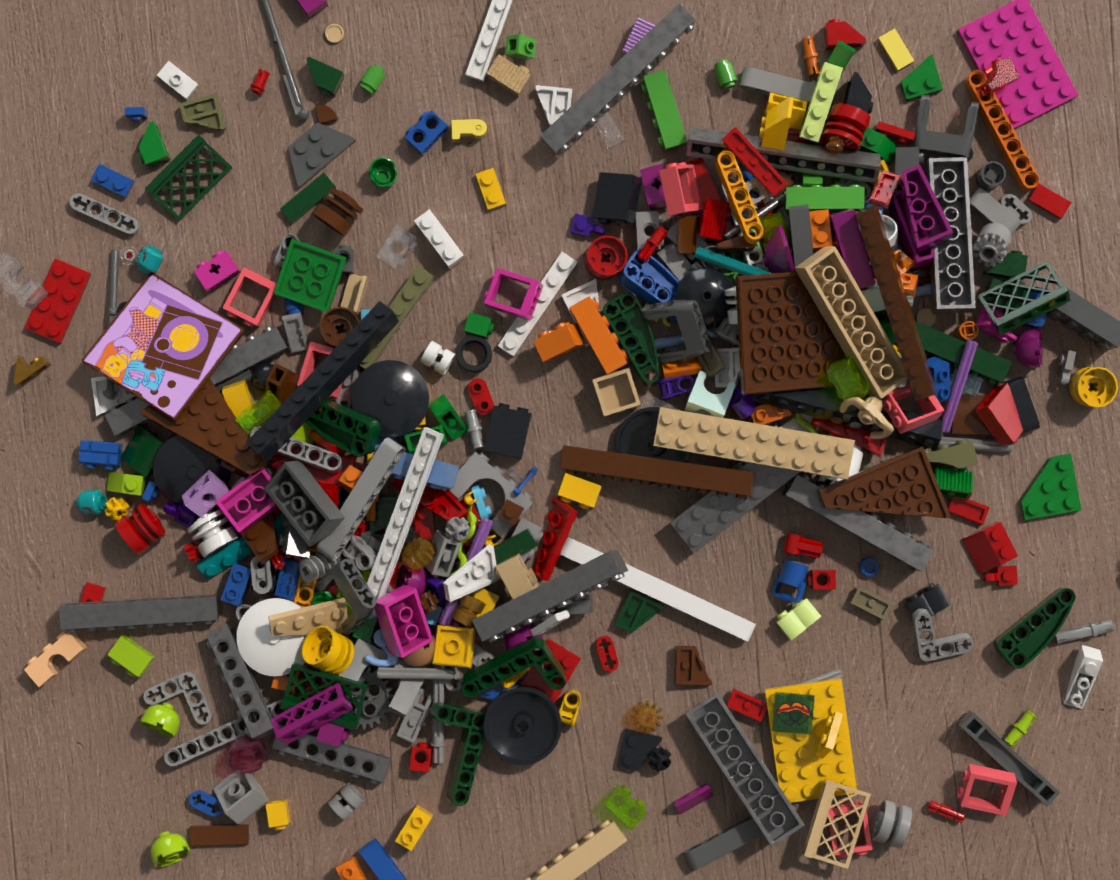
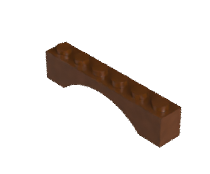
M277 363L274 364L266 379L264 400L257 419L246 432L249 438H251L252 429L261 427L293 393L297 386L299 375ZM222 460L220 464L222 467L244 478L248 477L240 469H236L231 464Z

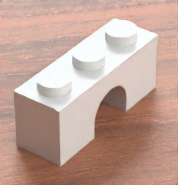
M430 209L414 220L417 227L426 239L429 240L449 269L465 259L463 253Z

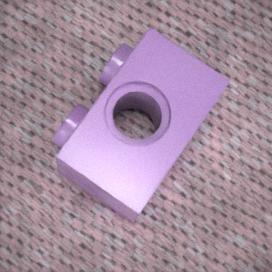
M208 470L182 495L186 507L199 517H202L211 512L216 505V501L229 491L226 483Z

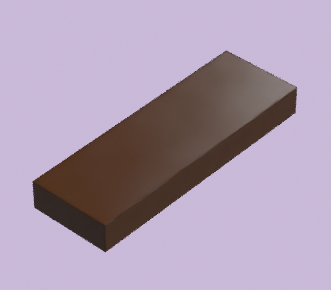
M249 824L190 826V846L249 844Z

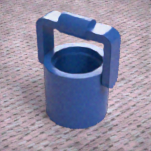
M785 559L781 574L776 578L772 594L787 603H800L806 587L804 581L809 566ZM781 582L799 588L796 598L785 593H778Z

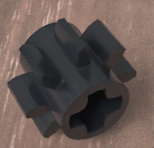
M662 747L653 748L648 754L650 761L647 764L657 772L659 770L664 771L671 764L669 759L671 753Z

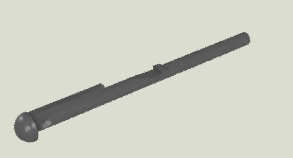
M261 0L273 36V43H276L278 47L279 57L285 73L282 77L295 117L299 121H306L309 118V111L304 110L269 0Z
M116 249L111 250L109 324L117 316L119 250ZM107 379V389L103 391V395L107 399H113L117 396L118 392L114 391V382Z

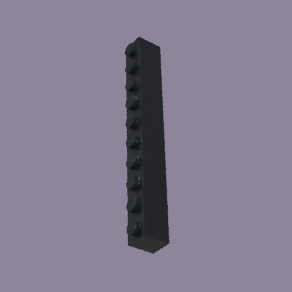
M379 301L246 442L251 450L267 463L397 325L399 320L395 313Z
M821 387L752 394L751 400L757 401L760 404H768L779 409L809 415L816 419H824L835 424L850 426L853 429L865 430L869 433L884 431L875 423L869 425L862 423L858 417L860 410L854 405H850L844 413L840 412L841 403L846 399L854 397ZM882 407V415L894 427V431L888 438H895L906 443H913L932 449L941 441L943 420L938 419L900 434ZM902 410L908 421L923 416Z

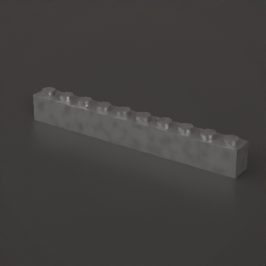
M679 3L540 135L542 141L556 155L559 152L561 154L570 147L568 143L572 139L576 141L583 134L582 130L586 126L591 127L598 120L596 117L600 113L604 114L611 108L610 103L614 99L618 101L625 94L624 90L628 86L632 88L639 81L637 77L642 73L647 74L653 68L651 64L656 59L660 61L667 54L666 50L670 46L674 48L681 41L679 37L684 33L689 34L695 28L693 24L696 19Z
M690 127L686 155L717 160L721 152L729 151L721 142V139L729 132ZM744 135L773 168L877 183L881 168L880 154L786 141L784 151L761 147L762 139H759L758 136ZM725 158L721 159L722 161H728V162H729L728 159H725Z
M271 326L263 330L262 335L258 337L253 335L245 340L246 343L240 346L236 344L210 377L213 384L216 386L245 370H250L289 350L280 330L277 327L273 328ZM135 396L126 400V404L121 407L117 405L108 410L109 413L105 417L114 435L121 436L139 427L140 424L143 425L150 421L149 418L143 417L140 412L149 405Z

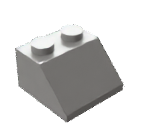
M244 764L213 788L225 814L237 824L241 823L268 801L263 788Z

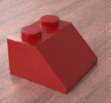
M994 522L962 538L979 573L1018 557L1001 522Z

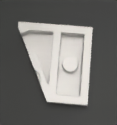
M536 85V92L549 126H551L571 107L572 89Z

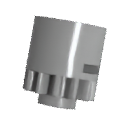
M989 223L980 230L973 246V250H975L973 257H979L978 263L984 261L985 267L989 263L993 267L996 266L997 262L1002 263L1012 241L1008 228L999 223Z

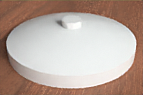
M271 598L256 603L246 611L238 625L236 639L239 653L249 667L264 675L283 676L290 673L293 662L301 665L305 664L306 661H304L302 656V645L307 635L272 636L268 619L270 615L302 608L301 606L287 599Z

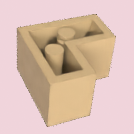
M520 554L496 566L497 577L499 580H503L506 586L505 592L509 598L515 599L540 585L532 568L527 569Z

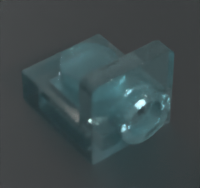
M958 368L955 369L950 377V387L953 385ZM968 374L962 393L976 397L983 379Z

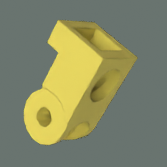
M451 120L453 142H460V137L473 136L476 139H481L487 133V125L483 120Z

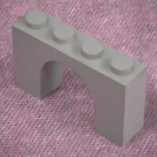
M475 452L459 469L454 489L447 487L452 494L461 499L474 483L482 479H491L502 486L505 492V501L508 499L524 508L521 516L533 504L530 501L532 497L525 491L518 496L514 495L513 490L518 485L511 478L506 480L502 476L504 472L496 465L492 467L487 462L490 459L482 452L479 455ZM498 513L491 520L493 521L491 529L503 538L512 528L513 524L498 517Z
M358 638L354 646L352 663L339 676L358 681L363 671L372 665L365 661L366 655L381 660H386L388 656L382 648L378 649L373 646L371 641L367 642ZM398 657L395 665L388 666L389 668H418L408 666L400 657ZM397 679L398 687L387 710L405 718L425 679Z

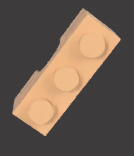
M63 631L56 637L58 641L53 645L51 643L41 650L43 654L38 658L36 656L26 663L28 666L24 671L38 687L44 686L58 674L52 664L53 658L57 654L64 656L70 662L87 649L86 645L74 632Z

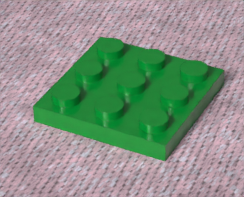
M291 239L274 294L327 312L331 309L347 257Z

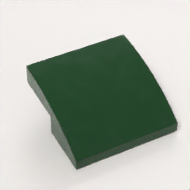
M140 424L121 457L136 471L149 478L153 472L155 453L163 441L156 437L157 434Z

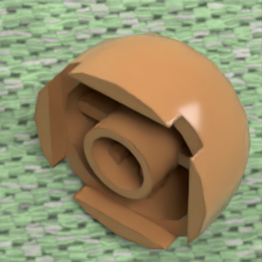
M432 635V642L406 655L402 660L411 667H428L429 663L433 661L435 635Z

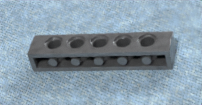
M225 624L207 633V646L210 651H214L216 656L214 658L215 664L218 668L222 669V680L226 686L229 685L231 690L229 692L230 698L233 703H237L239 708L237 713L239 718L245 721L246 727L244 729L249 738L252 737L254 740H259L273 733L271 713L250 667L239 653L237 637L233 628ZM228 644V650L222 653V646ZM235 661L236 667L233 670H229V664ZM243 678V685L237 688L236 683L238 679ZM250 695L252 700L250 704L245 705L244 699ZM259 713V720L253 723V714Z
M280 724V729L285 727V724ZM311 732L297 739L300 743L298 748H293L290 743L285 745L275 737L272 748L277 749L276 752L279 754L287 755L290 753L295 755L294 758L302 761L310 759L313 760L315 765L324 767L326 764L332 766L331 769L334 771L343 772L345 770L350 772V775L353 777L361 778V776L369 778L368 781L376 784L385 781L392 759L391 757L346 743H342L337 747L316 740L317 734ZM310 744H315L318 747L316 754L309 752L308 747ZM334 750L337 755L336 759H329L327 751ZM346 756H353L355 764L348 765L345 762ZM370 761L374 766L373 770H365L364 762Z

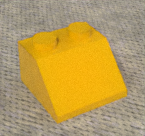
M789 97L767 111V116L762 117L759 139H762L761 147L784 151L791 120L793 97Z

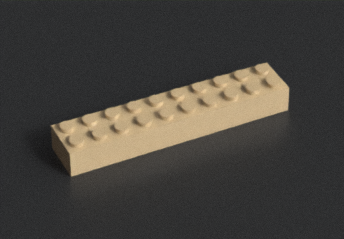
M660 407L653 446L848 480L855 440Z

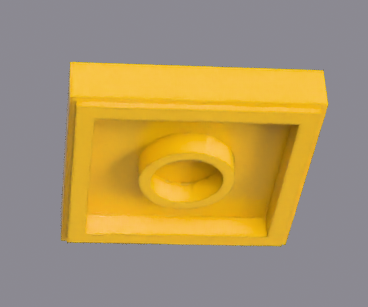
M437 625L432 664L471 668L476 629Z

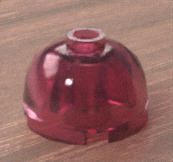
M247 735L236 738L228 749L229 766L234 771L237 769L241 770V773H253L260 770L262 764L267 761L266 747L260 739L254 740L252 737L249 738Z

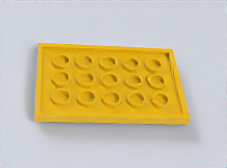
M836 678L764 689L777 783L789 802L818 799L824 779L857 789L842 679ZM794 702L805 704L811 712V716L807 720V715H802V712L797 710L790 712L792 719L788 712L779 714L781 720L776 713L781 704L788 703L791 705ZM837 711L842 713L843 717L833 750L821 759L816 757L815 754L826 728L825 722L828 716ZM790 718V720H789L788 722H786V723H787L788 725H791V724H793V725H792V726H787V725H786L784 722H782V721H787V720ZM793 720H798L797 722H798L799 724H801V723H803V724H802V725H798L796 722L794 723ZM836 787L834 796L846 795L844 789Z

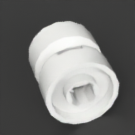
M432 341L425 350L420 362L428 367L433 366L434 371L445 375L456 354L448 349L442 350L441 345ZM439 355L443 357L440 363L436 361Z

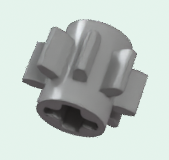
M453 517L447 522L445 531L452 541L455 538L461 541L468 536L470 527L464 517L461 519Z

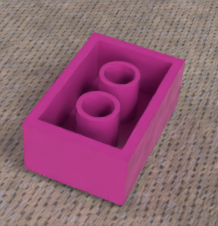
M265 469L252 477L249 476L216 501V504L241 535L278 508L265 490L272 480Z
M403 585L376 599L374 609L391 655L403 658L433 641L416 588Z

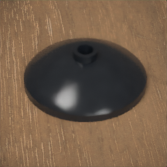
M701 267L688 272L681 279L676 291V300L697 301L705 325H711L721 321L728 315L727 311L732 308L733 304H727L726 300L734 298V296H725V290L733 287L730 280L721 271L710 267ZM705 292L710 294L709 299L704 298Z

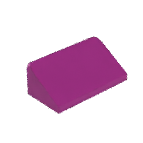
M705 783L675 800L674 804L679 813L683 814L711 798L713 793L708 784Z

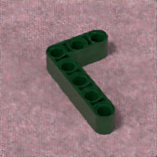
M533 637L465 673L461 678V691L466 697H474L535 665L551 689L561 690L566 685L565 670L546 642L540 637Z
M436 702L430 708V714L434 719L442 723L463 727L447 790L448 799L457 806H463L470 797L485 737V714L475 709ZM444 708V714L438 717V711ZM462 712L461 719L456 720V715ZM480 716L479 722L474 724L475 717ZM475 734V740L469 743V738ZM470 753V759L465 762V756ZM465 772V778L460 781V775ZM461 791V796L455 799L456 793Z

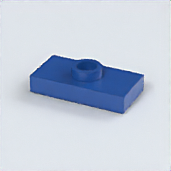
M283 558L285 566L279 572L274 595L294 600L300 577V562Z

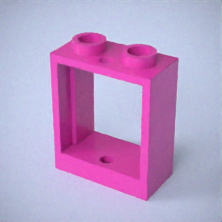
M497 268L496 272L491 276L489 291L487 290L484 295V304L490 309L531 321L543 285L538 280ZM503 277L529 285L520 310L494 302Z

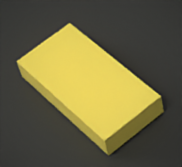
M895 28L878 38L879 43L896 71L914 62L913 57Z

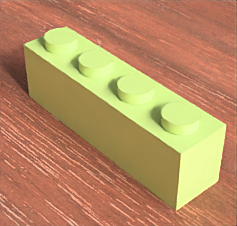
M827 62L822 64L798 138L813 143L819 142L843 70L842 67Z

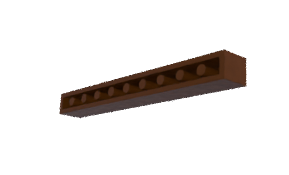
M878 206L859 211L855 215L915 401L933 396L937 392Z
M563 445L560 468L565 469V473L570 474L583 471L584 476L595 477V473L603 474L602 478L614 480V476L621 477V481L633 482V479H638L640 484L651 485L652 482H658L659 487L670 488L672 484L678 485V489L686 491L693 487L697 488V492L708 494L709 490L716 491V495L728 496V493L736 494L735 498L747 499V495L753 496L756 475L754 472Z

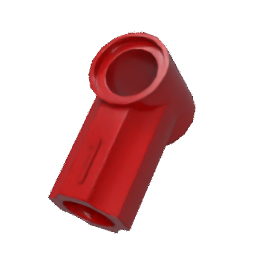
M786 533L782 552L820 559L823 542Z

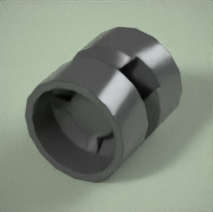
M996 161L986 163L976 174L977 185L983 190L995 189L1006 177L1004 166Z

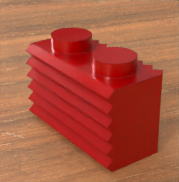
M710 198L704 200L697 238L715 242L723 240L724 234L728 232V227H725L726 219L729 220L731 216V208H728L729 202Z

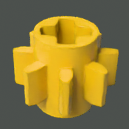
M113 497L105 503L107 508L104 512L112 521L114 519L120 520L125 515H128L126 509L130 508V506L122 497Z

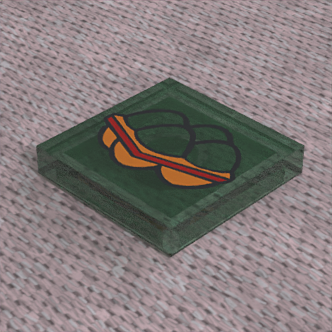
M775 692L772 731L811 734L815 696L811 694Z

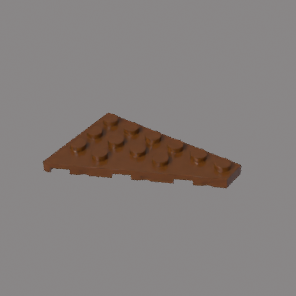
M210 378L176 422L150 405L140 411L143 417L149 418L159 426L165 427L170 432L190 441L195 446L204 449L218 459L224 460L251 477L268 467L267 463L246 444L250 439Z
M923 446L848 477V480L842 479L817 490L823 507L828 509L936 518L951 517Z

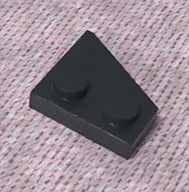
M626 728L617 767L637 771L647 759L649 752L662 741V737Z

